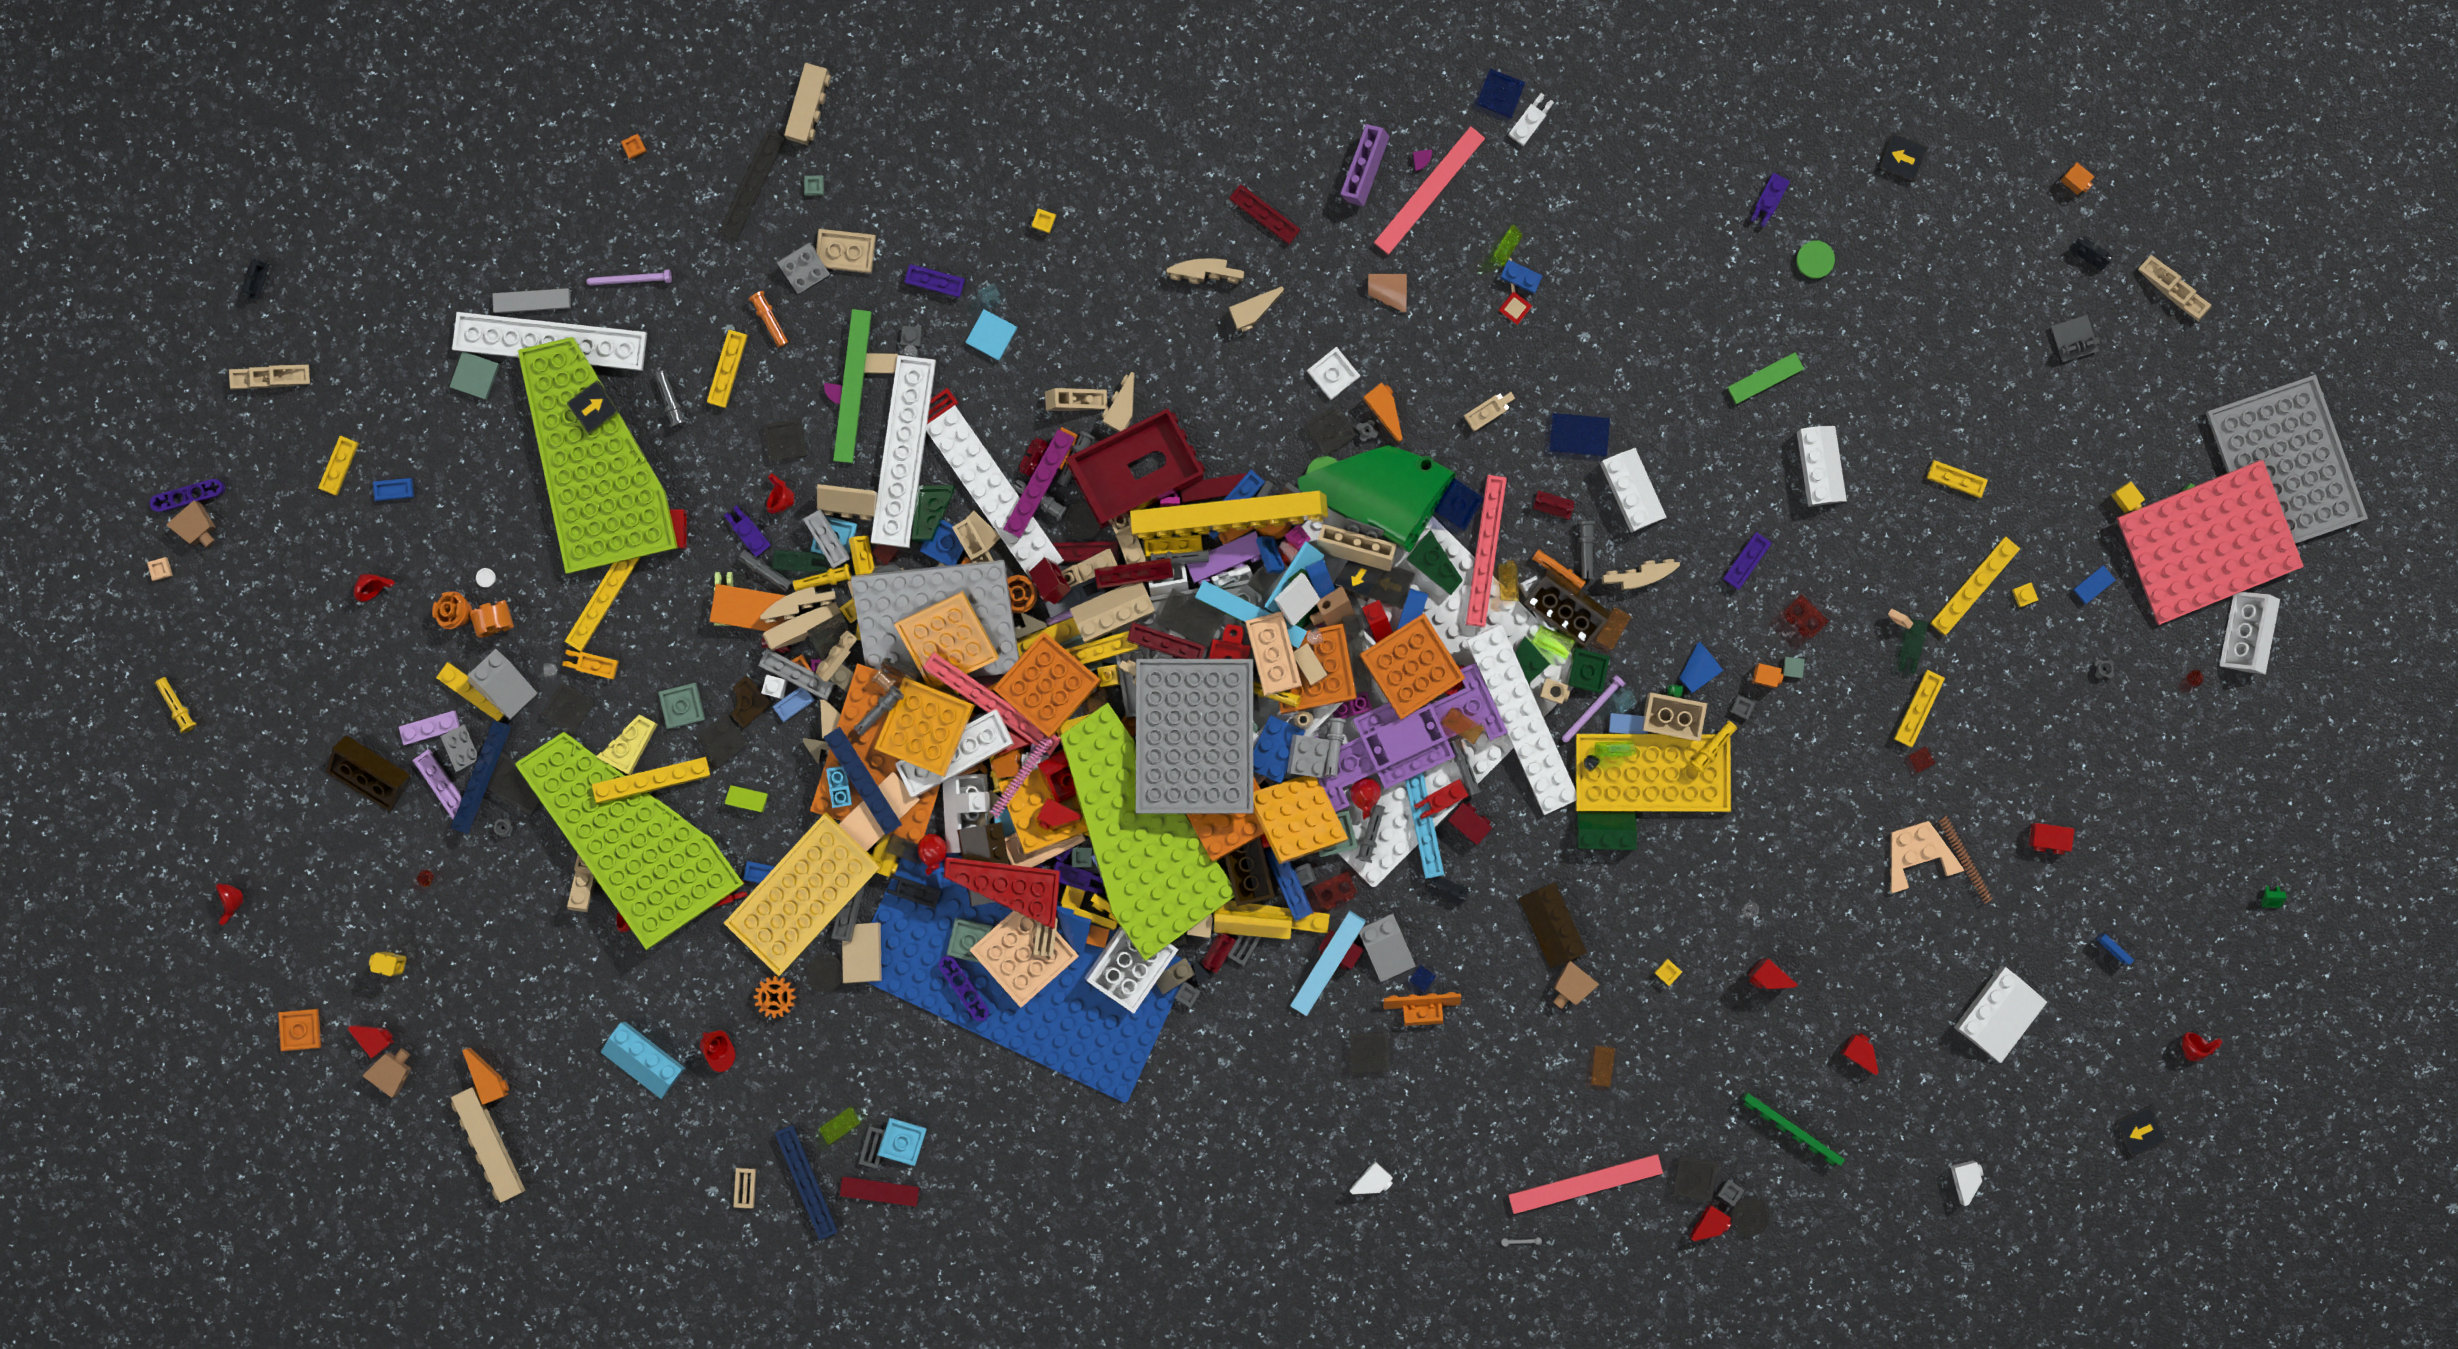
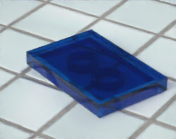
M1553 413L1549 452L1606 457L1610 418Z

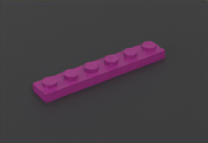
M1059 429L1057 430L1003 528L1004 531L1021 539L1074 443V437Z

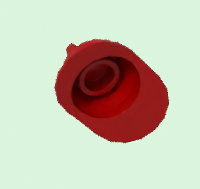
M721 1030L709 1033L704 1032L700 1042V1050L710 1067L717 1072L728 1070L735 1060V1050L728 1035Z

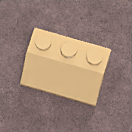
M818 484L817 510L821 509L825 516H833L834 513L841 514L843 518H852L855 515L860 516L861 520L871 521V518L875 516L878 494L871 490Z
M1650 692L1647 694L1644 709L1643 731L1700 742L1707 703Z

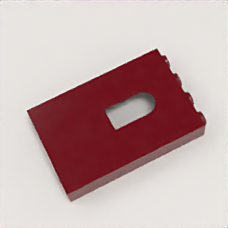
M1169 408L1066 458V464L1101 529L1129 516L1130 511L1141 510L1203 479L1205 468L1202 462H1198L1195 458V449L1192 445H1188L1185 431L1178 427V419L1174 412H1170ZM1155 451L1165 455L1166 464L1162 468L1138 480H1135L1127 465Z

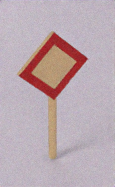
M1511 284L1512 294L1498 311L1518 325L1532 308V305L1516 294L1515 285Z

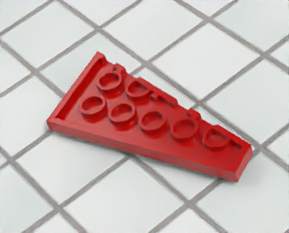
M945 858L944 878L1051 929H1055L1060 871Z

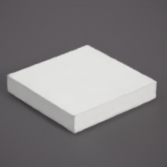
M1337 347L1307 370L1308 374L1330 401L1360 378L1358 372Z
M1300 573L1274 600L1288 622L1294 626L1320 601V598L1307 577Z

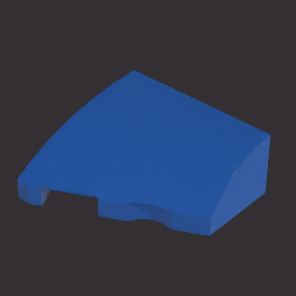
M1699 642L1696 644L1679 679L1688 692L1692 694L1721 673L1723 669L1703 644Z
M1057 906L1056 913L1066 942L1073 950L1083 954L1092 919L1073 915L1074 910Z

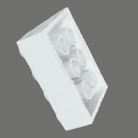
M1120 926L1084 978L1129 1011L1135 1013L1178 949L1169 944L1144 961Z
M2000 966L1954 1028L1999 1063H2002L2047 1001L2009 969Z

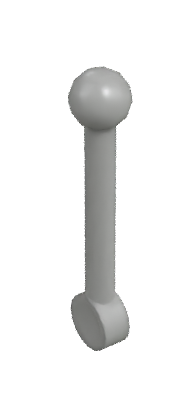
M1540 1237L1528 1240H1508L1503 1238L1501 1243L1503 1246L1525 1243L1540 1245L1542 1239Z

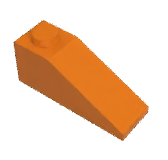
M1380 383L1366 394L1363 400L1399 444L1402 441V434L1394 397L1392 396L1394 393L1388 385L1384 386L1383 383Z
M471 1048L462 1050L482 1105L507 1096L509 1087L506 1080H503Z

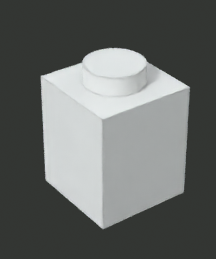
M766 675L761 693L783 699L788 681Z

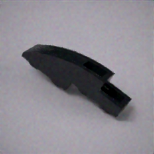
M1093 577L1070 587L1071 590L1058 603L1053 604L1044 600L1043 602L1050 618L1070 611V608L1121 587V585L1097 588L1096 578Z

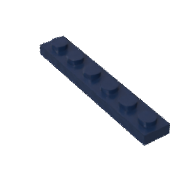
M493 720L453 819L452 829L466 834L469 833L511 726Z
M841 727L825 735V741L885 835L902 825L901 821Z
M794 1125L775 1132L819 1240L837 1233L838 1229Z

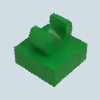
M2266 886L2264 896L2261 899L2262 907L2281 908L2287 899L2286 892L2281 891L2279 886H2276L2274 891H2270L2269 886Z

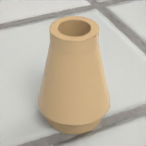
M1306 710L1299 711L1294 717V723L1302 730L1308 729L1313 724V716ZM1302 716L1307 718V722L1304 724L1300 722Z

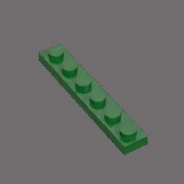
M1745 1092L1741 1097L1745 1101L1744 1105L1752 1111L1756 1108L1761 1112L1760 1116L1768 1122L1772 1119L1778 1123L1776 1125L1778 1129L1784 1133L1788 1130L1794 1134L1792 1138L1800 1144L1803 1141L1810 1145L1808 1147L1809 1150L1817 1155L1819 1152L1826 1156L1824 1160L1831 1165L1838 1164L1841 1166L1845 1161L1844 1158L1749 1093Z

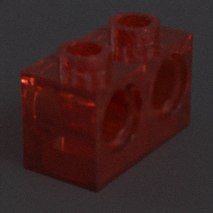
M1802 594L1797 596L1783 611L1785 614L1784 618L1790 624L1794 623L1799 628L1798 632L1804 638H1813L1829 622ZM1795 606L1801 608L1802 614L1800 616H1796L1793 613ZM1809 619L1815 622L1814 630L1807 627Z
M1348 871L1312 886L1321 908L1326 907V910L1337 906L1336 902L1341 899L1346 902L1355 898L1353 894L1357 893ZM1347 882L1350 889L1347 893L1339 891L1340 883ZM1323 890L1331 891L1332 898L1329 901H1324L1321 898Z

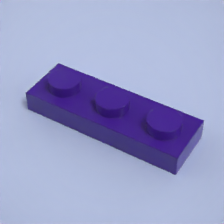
M909 264L905 278V284L957 298L961 297L965 283L964 278Z
M1755 532L1723 577V580L1739 590L1772 542Z

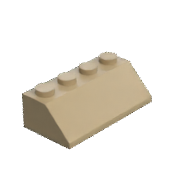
M1142 582L1123 585L1070 608L1085 644L1156 613Z

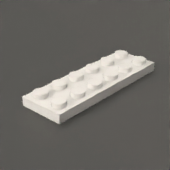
M995 709L966 725L945 777L903 760L895 763L911 798H915L1014 745V742L999 711Z

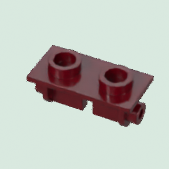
M1039 438L1032 440L1027 450V453L1032 456L1031 458L1024 456L1019 465V472L1032 477L1050 444Z
M1538 490L1533 509L1570 520L1575 501Z
M1219 933L1201 965L1217 974L1236 940L1225 933Z

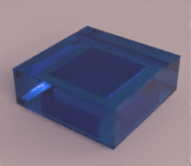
M1420 965L1409 980L1425 992L1436 976Z

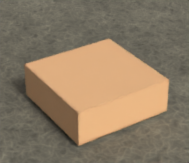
M167 557L147 562L152 581L173 576Z
M1893 609L1888 613L1895 623L1907 629L1912 627L1913 622L1906 615Z

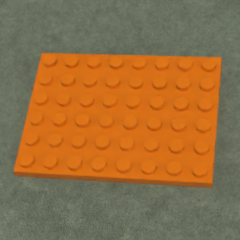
M857 664L837 728L841 727L878 786L892 772L903 781L895 765L901 759L874 749L889 712L886 711L863 736L857 733L859 730L855 731L854 726L878 704V699L886 694L884 688L871 681L879 670ZM886 673L892 679H897L893 685L899 689L903 678ZM935 689L940 692L951 695L953 697H956L958 699H961L963 701L967 702L968 700L965 697H961L943 690ZM830 748L810 811L821 815L827 813L831 818L843 821L863 799L848 777L852 805L832 808L826 768L841 766ZM941 784L919 795L920 800L899 819L902 825L887 835L918 845L920 839L925 835Z

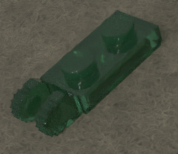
M774 550L773 569L827 572V567L812 566L813 559L825 561L827 558L825 555H817L810 552Z
M1909 618L1913 625L1910 629L1906 628L1899 655L1901 657L1898 670H1904L1907 657L1912 659L1909 669L1910 673L1915 674L1928 622Z

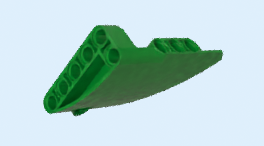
M1387 445L1346 458L1298 478V486L1301 492L1321 491L1326 495L1327 508L1345 518L1383 529V536L1387 537L1391 543L1397 544V547L1409 553L1452 485L1456 473L1433 461L1431 457H1422ZM1426 464H1431L1430 469L1423 470Z

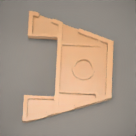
M1929 821L1891 832V893L1909 888L1903 868L1940 857L1946 876L1964 871L1961 864Z

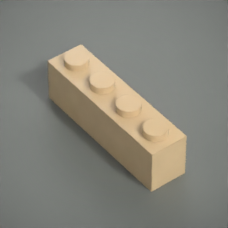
M805 63L784 134L787 140L809 145L810 140L813 141L815 137V122H819L821 115L819 108L821 104H824L826 98L824 93L825 87H828L831 81V75H829L830 73L826 68Z
M1325 524L1322 525L1317 540V550L1321 553L1386 571H1391L1396 556L1397 544Z

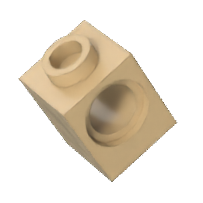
M1546 678L1539 698L1561 705L1563 701L1567 702L1570 691L1567 690L1569 685ZM1552 687L1560 689L1559 697L1551 695L1550 690Z

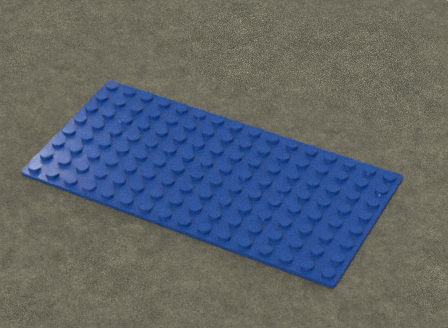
M909 842L894 875L940 889L936 870L931 875H926L925 870L928 866L919 857L918 845ZM946 853V857L962 859V856L956 853ZM945 859L940 863L938 869L944 868ZM891 879L887 889L895 891L898 880ZM958 884L940 889L942 892L936 909L885 892L871 922L881 923L882 981L867 983L1122 1102L1129 1100L1182 983L1165 994H1162L1155 983L1135 1013H1132L1084 978L1105 949L1086 943L1083 954L1076 952L1078 957L1020 1008L981 963L953 957L989 1008L988 1018L984 1021H977L971 1016L941 972L939 961L947 956L955 918L990 925L994 928L1013 910L996 902L970 906L968 889ZM1057 901V906H1062L1061 902ZM1058 919L1056 931H1057V932L1062 936V938L1065 940V937H1064V934H1063V931H1062V928H1061V925H1060V922H1059V919ZM1117 928L1114 931L1110 929L1106 946L1117 932ZM1174 955L1165 970L1182 960V958ZM944 960L943 968H948L951 973H948L949 977L953 973L959 972L957 968L955 970L952 969V961ZM956 975L953 982L956 986H962L964 978L961 975ZM967 991L964 994V998L967 1002H972L975 999V994L972 991ZM978 1000L975 1004L970 1005V1008L975 1007L978 1011L976 1016H982L983 1018L985 1009L978 1007L977 1004L981 1003Z

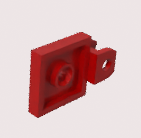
M1226 625L1222 641L1212 640L1209 659H1227V656H1230L1231 659H1248L1251 646L1242 645L1243 628L1237 625ZM1232 630L1237 631V635L1234 637L1230 635Z

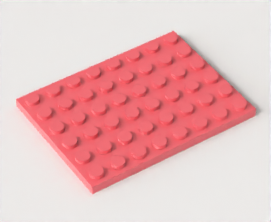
M2258 460L2117 517L2150 607L2159 625L2304 567L2263 460Z

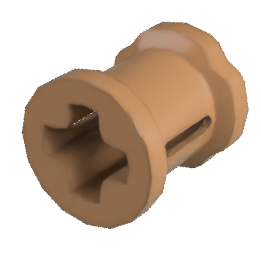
M881 668L871 681L879 684L886 693L897 679H892Z

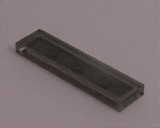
M1362 614L1342 617L1356 693L1372 691L1370 671L1359 656L1360 653L1367 650Z

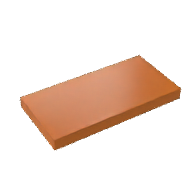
M716 584L709 622L768 631L788 621L784 620V617L776 618L777 621L772 623H765V620L760 621V616L771 605L785 597V595Z

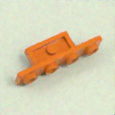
M1448 992L1443 995L1430 993L1426 996L1411 994L1407 997L1393 995L1384 998V1009L1403 1008L1404 1026L1443 1024L1442 1006L1461 1005V994H1456L1455 992Z

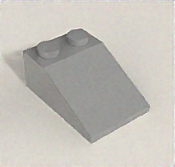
M497 649L468 674V682L509 720L537 695L533 687Z
M1393 914L1362 927L1359 935L1380 982L1416 967Z

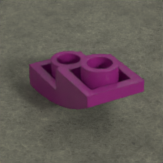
M1367 691L1356 694L1357 700L1343 702L1332 713L1333 717L1345 719L1371 711L1372 706Z

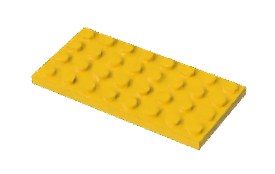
M1576 734V811L1731 812L1730 737L1715 754V760L1711 761L1704 769L1705 772L1701 774L1689 763L1696 759L1700 754L1701 748H1706L1717 734H1702L1700 742L1663 734ZM1588 755H1594L1601 760L1591 772L1584 766V759Z
M824 813L724 924L770 969L780 976L882 866L827 813Z

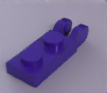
M1775 173L1771 175L1755 206L1756 209L1750 221L1754 222L1761 210L1767 213L1761 222V226L1765 228L1788 187L1789 180Z
M736 505L733 508L737 515L742 518L740 522L736 523L728 513L724 516L757 558L772 545L751 519L745 516Z
M1058 861L1056 862L1054 870L1060 871V883L1103 895L1104 891L1102 889L1089 886L1091 879L1103 883L1101 877L1093 875L1091 872Z

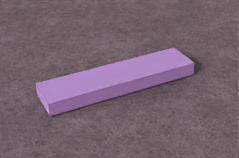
M428 749L413 759V762L451 818L454 819L463 797L431 750Z

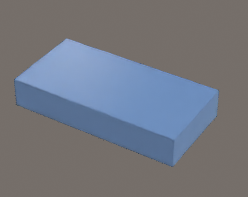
M799 687L772 707L781 720L786 722L814 702L815 699L809 691Z
M1610 713L1609 733L1648 734V731H1643L1644 716Z

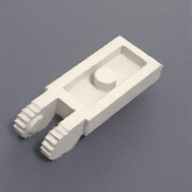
M1542 93L1528 107L1508 134V136L1522 146L1526 144L1554 104L1550 100L1545 105L1543 111L1536 108L1544 99L1545 95Z

